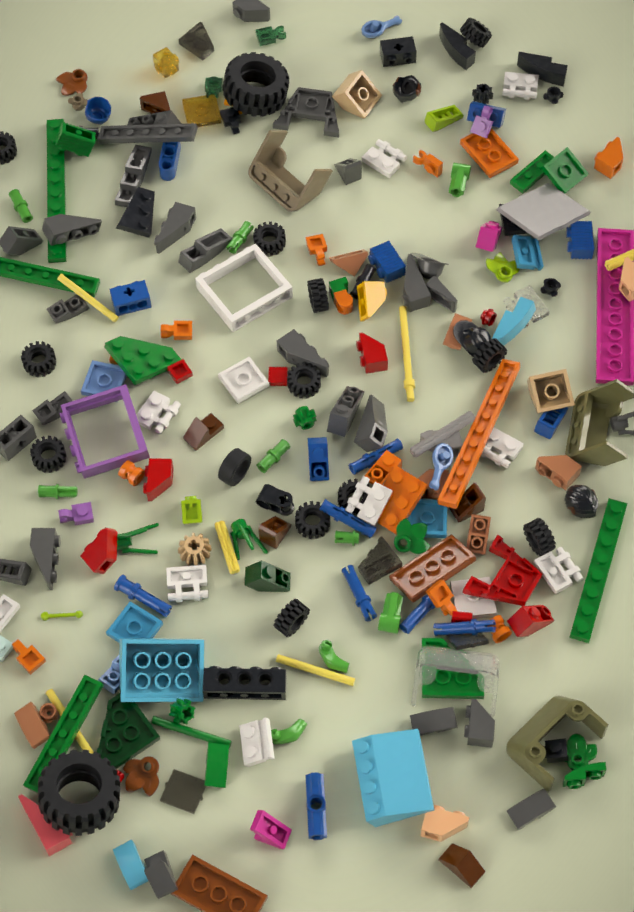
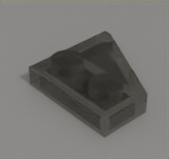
M201 21L178 39L181 46L201 60H204L214 52L212 41Z
M381 536L375 548L369 551L367 558L358 566V571L370 585L401 568L403 565L393 549Z

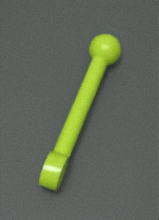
M80 610L75 613L48 614V612H43L41 614V618L44 621L49 618L75 616L81 618L83 616V612Z

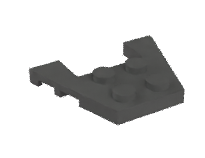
M298 87L289 99L288 105L280 112L278 119L273 122V129L288 131L292 117L326 121L324 136L339 138V128L331 91Z

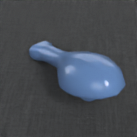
M397 15L385 22L377 20L368 21L362 26V35L366 38L379 37L385 29L401 24L402 20Z
M446 443L437 445L432 453L434 474L429 487L435 491L439 490L442 472L451 466L454 458L452 448Z

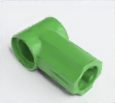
M453 163L449 193L452 196L459 197L464 195L466 182L470 176L471 165Z
M396 592L387 593L383 613L381 612L378 630L398 634L404 596Z

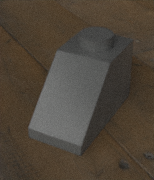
M235 0L232 2L233 14L244 22H268L270 20V8L259 0Z
M8 226L0 238V246L8 255H22L43 242L34 229Z

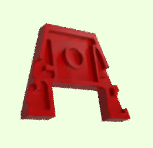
M497 535L489 548V552L506 561L491 584L471 576L462 593L525 606L543 574L527 559H522L514 552L515 549L513 547L510 548L503 542V538Z

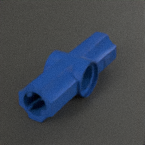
M315 772L305 775L308 837L313 840H322L327 838L324 774ZM313 803H319L322 805V807L320 809L315 810L311 808V805Z

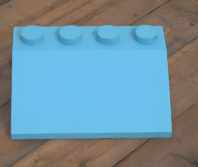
M120 638L121 702H176L177 698L187 699L191 702H203V639Z
M418 729L374 734L352 741L367 823L374 827H379L434 811Z

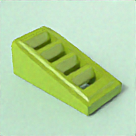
M455 105L427 112L425 124L432 132H435L462 119L464 115Z

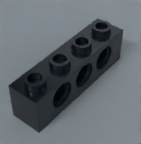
M210 666L209 668H204L203 697L204 699L286 700V669L280 667L241 669L238 666L230 668ZM223 679L229 680L227 684L219 683ZM245 679L250 681L246 685L240 683L242 680ZM263 680L270 681L268 685L261 684Z

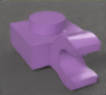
M484 106L482 115H476L470 132L484 138L488 137L493 125V121L489 120L493 112L492 107Z
M91 502L71 505L72 510H58L60 523L74 521L75 525L94 522Z

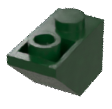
M261 560L245 567V586L259 592L290 591L291 573Z

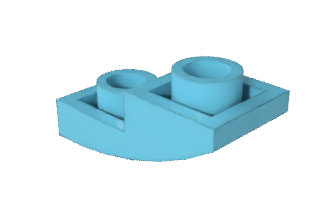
M132 839L113 849L130 890L148 882L144 872L146 869Z

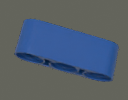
M163 142L159 171L160 177L164 181H171L176 176L181 151L180 142Z

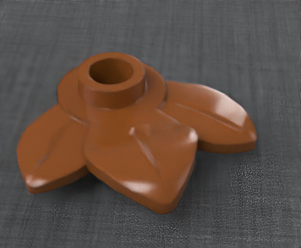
M76 69L72 73H62L56 78V81L63 84L61 89L62 95H71L74 92L82 94L87 89L86 81L88 77L84 70Z
M147 756L141 760L131 759L124 765L123 770L129 774L125 781L126 790L132 792L143 788L149 797L152 796L159 785L157 776L159 771L158 761L154 757ZM147 763H150L151 769L146 771L145 766Z

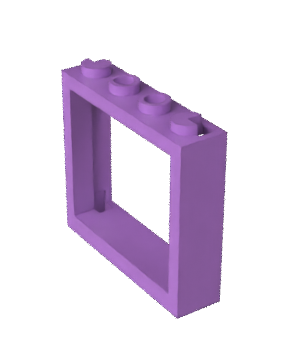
M126 384L61 405L63 412L60 413L62 423L67 424V429H64L67 439H71L73 444L69 447L72 456H76L78 462H75L77 472L82 473L84 479L119 468L127 460L135 463L150 458ZM123 399L139 450L86 466L71 416Z

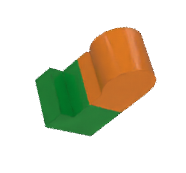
M346 277L329 281V293L338 312L344 315L351 313L353 310V297L347 293L348 280Z

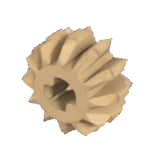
M193 532L192 537L185 535L184 540L179 542L178 554H180V559L186 561L188 566L192 562L194 565H198V562L204 564L205 558H210L212 550L209 539L203 538L201 533L195 536Z

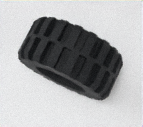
M243 53L228 63L222 91L230 106L233 105L236 111H241L245 115L250 114L253 117L257 115L263 117L267 114L271 115L282 108L286 101L290 78L286 68L282 66L280 61L274 60V57H268L264 53ZM246 82H257L266 87H256Z
M70 750L69 754L65 752L59 754L57 760L55 758L51 759L48 762V766L43 768L41 777L38 780L39 809L41 814L44 815V820L48 824L52 822V828L59 831V829H62L63 833L70 835V832L75 833V836H82L84 832H87L89 835L95 833L96 828L101 830L106 827V822H111L114 818V813L118 811L120 778L117 775L115 766H111V761L104 757L102 759L101 754L97 752L91 754L89 750H83L82 752ZM75 781L88 782L99 790V794L93 800L82 804L66 801L60 796L59 792L64 786Z

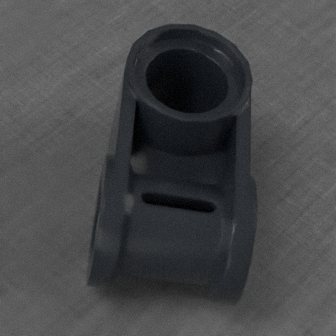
M264 484L255 501L256 504L261 508L271 510L283 516L292 514L294 511L292 495L270 484Z

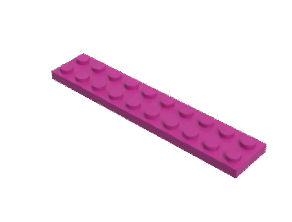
M598 228L596 383L605 384L618 379L625 385H634V300L629 302L619 291L623 265L611 271H608L604 265L605 261L634 249V230Z

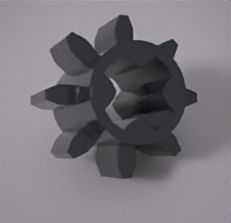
M487 84L477 85L476 89L472 90L474 102L489 104V99H493L492 87H489Z

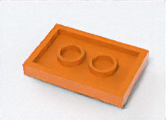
M492 128L487 138L472 133L460 139V145L489 178L518 164V157Z
M395 465L383 486L393 490L377 523L397 535L396 527L398 523L405 518L408 519L427 490L428 485Z

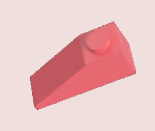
M22 794L18 796L49 856L72 844L70 836L73 835L72 832H70V835L63 833L62 829H59V831L52 828V822L48 824L44 820V815L41 814L38 804Z

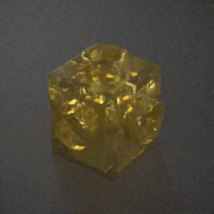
M167 47L153 54L155 70L157 73H161L164 78L179 71V58Z

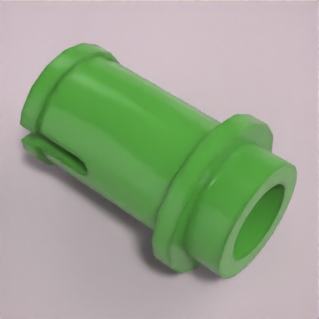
M336 530L335 543H348L355 546V544H359L360 534L356 530H353V532Z

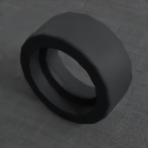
M239 448L233 449L223 460L218 471V478L229 486L237 485L244 478L250 467L251 456Z

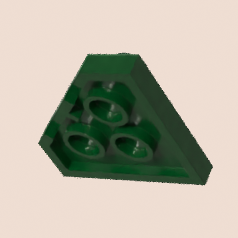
M120 693L108 701L107 713L103 722L97 753L101 754L102 759L105 757L111 761V766L113 765L117 769L159 741L160 736L135 702H121Z

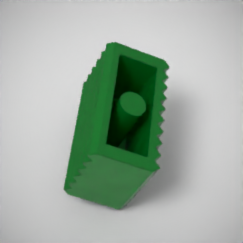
M63 122L56 136L55 147L62 151L74 152L78 156L89 157L95 144L96 133Z

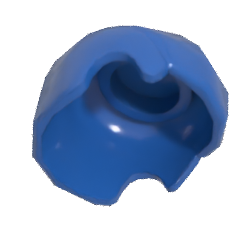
M103 97L89 99L85 108L87 120L94 124H103L108 121L111 115L109 101Z

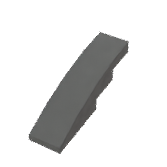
M135 144L125 165V173L120 181V190L115 198V205L127 207L137 188L141 187L152 147Z

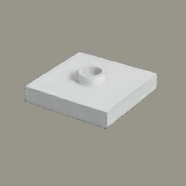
M250 357L218 374V378L238 404L270 386L268 380Z
M490 577L477 578L487 584H491ZM469 579L450 582L451 591L454 595L453 602L457 611L473 613L472 619L497 615L495 600L462 593Z

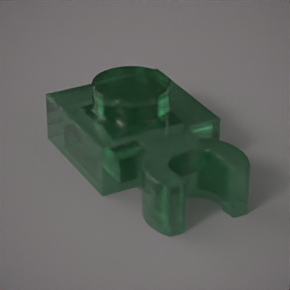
M269 26L255 30L260 46L276 43V39H286L284 26H278L276 29H272Z
M214 76L206 78L204 86L206 98H209L210 95H215L216 98L219 97V92H222L223 78Z

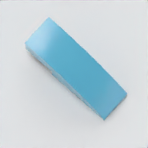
M520 297L513 312L505 311L492 339L496 338L501 344L506 345L515 338L536 311L534 301Z

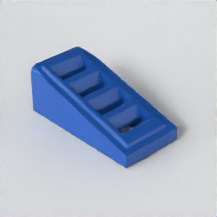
M568 408L555 410L560 414L554 411L543 412L537 421L534 432L547 439H551Z

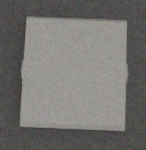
M549 183L497 208L499 213L537 240L562 230L591 213Z

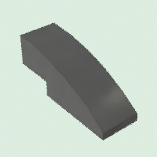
M220 228L195 240L194 246L181 251L178 263L191 273L216 257L233 238Z

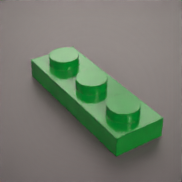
M545 150L510 180V185L523 194L546 175L541 167L553 159L554 156Z

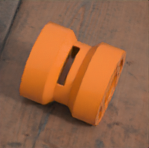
M127 460L120 467L118 476L127 479L131 485L137 486L143 480L145 470L135 467L132 461Z
M497 615L490 619H494L496 625H489L487 627H496V631L491 632L492 639L495 643H500L506 640L512 634V631L508 626H505L502 616Z

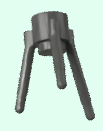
M634 411L611 417L612 431H618L619 435H634V430H625V428L629 427L628 418L634 417Z

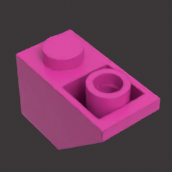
M495 221L484 223L480 227L475 247L493 252L496 249L503 227L499 226V223Z

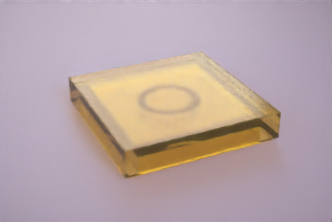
M215 94L182 99L187 123H196L197 127L222 123Z

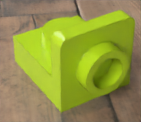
M186 496L185 500L181 501L183 524L202 523L201 499H197L196 496Z

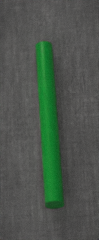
M153 716L151 724L210 743L227 744L229 748L232 743L231 740L157 716Z

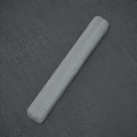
M468 411L412 446L410 453L413 457L420 456L475 420L474 414Z

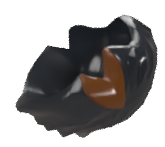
M413 75L398 77L393 84V93L401 103L411 101L420 95L421 83Z
M585 485L569 487L564 499L567 509L571 510L572 514L577 517L594 518L598 507L595 491Z

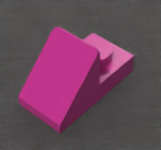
M257 810L250 828L251 831L256 833L254 839L279 849H285L292 829L264 810Z

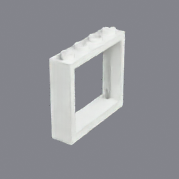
M256 243L246 247L240 253L232 255L221 264H216L212 269L201 273L195 278L198 291L232 332L293 297V288ZM256 258L278 284L279 288L232 315L208 285Z

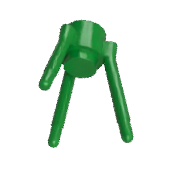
M238 519L231 524L233 531L230 534L233 539L237 560H240L237 538L240 540L245 539L250 549L254 550L249 534L262 551L268 554L267 549L255 535L251 526L247 525L245 519Z
M159 523L118 534L117 550L122 549L123 554L129 552L157 554V550L129 548V546H132V536L158 527Z

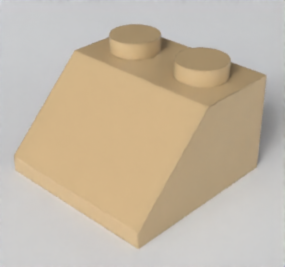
M360 70L349 74L332 97L343 110L364 119L381 98L382 94L366 74Z
M566 369L534 375L528 378V388L537 414L575 406Z

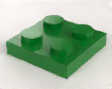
M568 147L541 167L555 187L564 194L589 175Z

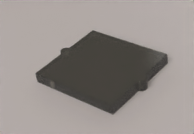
M472 633L446 635V639L456 650L489 644V640L483 633H478V635H472Z
M174 769L169 781L165 783V790L160 801L194 814L199 802L203 800L202 795L206 788L204 780Z

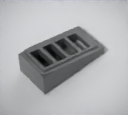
M433 276L426 283L431 299L455 313L457 299L437 277Z
M0 559V580L26 586L32 571L31 567L26 562Z

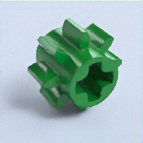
M307 406L299 407L293 415L295 426H301L303 430L312 428L315 424L314 422L317 421L314 409L309 410Z
M177 698L175 703L170 704L169 716L175 717L173 722L187 725L188 721L194 718V710L196 708L190 706V700Z

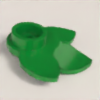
M407 518L398 523L396 527L397 536L394 539V547L397 551L402 553L411 551L414 554H421L430 548V544L423 539L427 533V524L415 523L411 525ZM405 539L407 545H402L400 541Z
M578 733L571 735L567 741L569 761L564 762H567L568 767L572 771L588 765V762L597 756V745H587L584 737Z

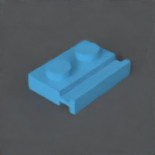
M514 235L511 240L517 268L530 270L536 268L541 271L544 266L539 241L530 236Z

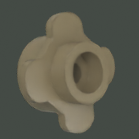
M81 93L68 99V103L72 104V108L76 111L83 110L88 101L84 99Z

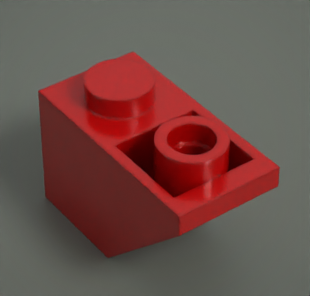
M363 332L359 333L356 347L358 352L361 351L362 356L359 357L360 365L365 368L366 374L387 371L388 358L385 345Z
M149 458V465L145 466L147 483L144 482L143 493L147 494L148 501H153L172 486L174 471L172 459Z
M105 527L100 530L94 541L88 544L80 555L94 573L104 574L117 560L118 532L115 529Z
M532 605L522 606L507 620V623L517 637H527L553 623L555 620L546 606Z

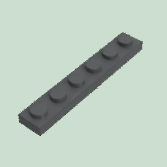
M196 123L101 126L97 140L100 144L194 142L198 127Z

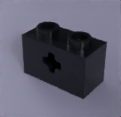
M413 36L380 40V56L383 67L416 63L417 51Z

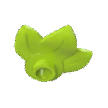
M501 252L493 260L486 259L487 268L501 282L511 281L513 275L517 274L520 268H517L515 260L508 262Z

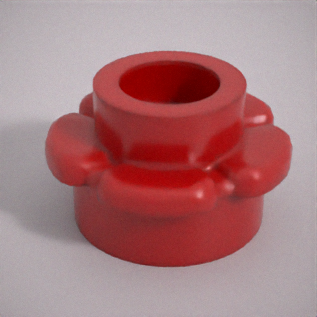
M493 309L484 310L480 317L482 324L491 326L495 322L497 314Z

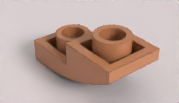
M455 313L443 345L460 350L462 346L455 339L453 328L461 320L472 322V319Z
M471 515L466 548L472 553L485 555L491 517Z
M29 702L14 713L33 749L49 739L50 733L48 728L41 720L37 708L32 702Z

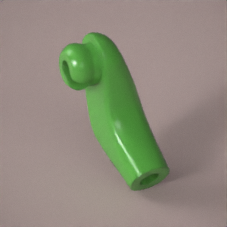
M323 640L319 645V653L326 666L330 669L347 673L350 663L342 660L335 654L331 641Z
M298 719L287 729L279 731L272 729V743L280 745L298 740L305 730L307 723L302 719Z

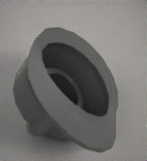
M410 253L418 259V269L426 279H431L433 276L438 278L442 274L445 264L449 265L422 254Z

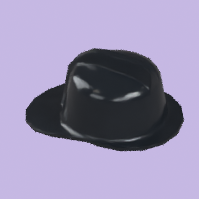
M467 320L457 322L453 328L455 339L472 357L477 353V349L481 348V345H484L486 341L489 342L491 339L486 329L477 327Z

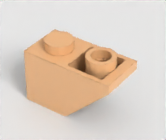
M626 257L623 263L619 291L630 302L634 300V262L629 257Z
M434 805V811L425 814L420 836L442 842L467 828L469 817L460 811L449 812L441 806Z

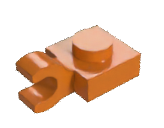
M420 150L419 156L421 158L413 156V162L417 165H425L424 169L428 173L433 174L437 178L442 174L443 162L430 153L427 155L424 151Z
M323 234L306 237L309 254L316 255L318 266L325 265L324 252H327V245Z
M174 321V325L162 324L161 338H169L174 335V340H192V321Z
M438 580L425 591L436 608L441 607V611L445 616L448 614L452 616V611H457L450 601L454 595L444 580Z
M19 639L12 643L13 649L19 654L16 658L17 661L30 675L46 662L45 658L33 645L26 648Z

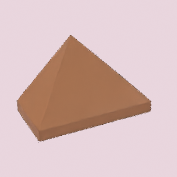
M362 249L329 258L332 263L355 277L367 258L368 251Z

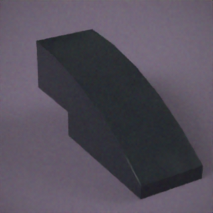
M441 22L439 36L445 50L458 65L467 70L475 63L476 51L467 46V39Z
M525 52L518 53L517 66L528 74L539 75L538 79L564 87L568 65L552 63V57Z

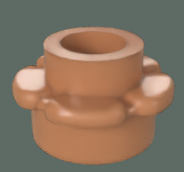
M46 703L41 706L39 715L45 723H51L58 718L59 712L53 704Z

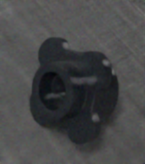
M553 86L548 88L543 98L549 100L552 104H557L564 94L558 87Z
M554 278L545 279L544 285L540 289L541 293H547L552 297L557 296V291L561 287L560 282Z

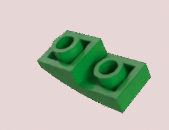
M208 742L204 786L226 788L229 745Z
M606 762L588 764L565 775L562 783L563 787L578 789L584 786L586 778L590 780L601 779L607 770Z

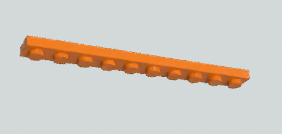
M502 359L439 495L438 505L457 509L521 368L520 362Z

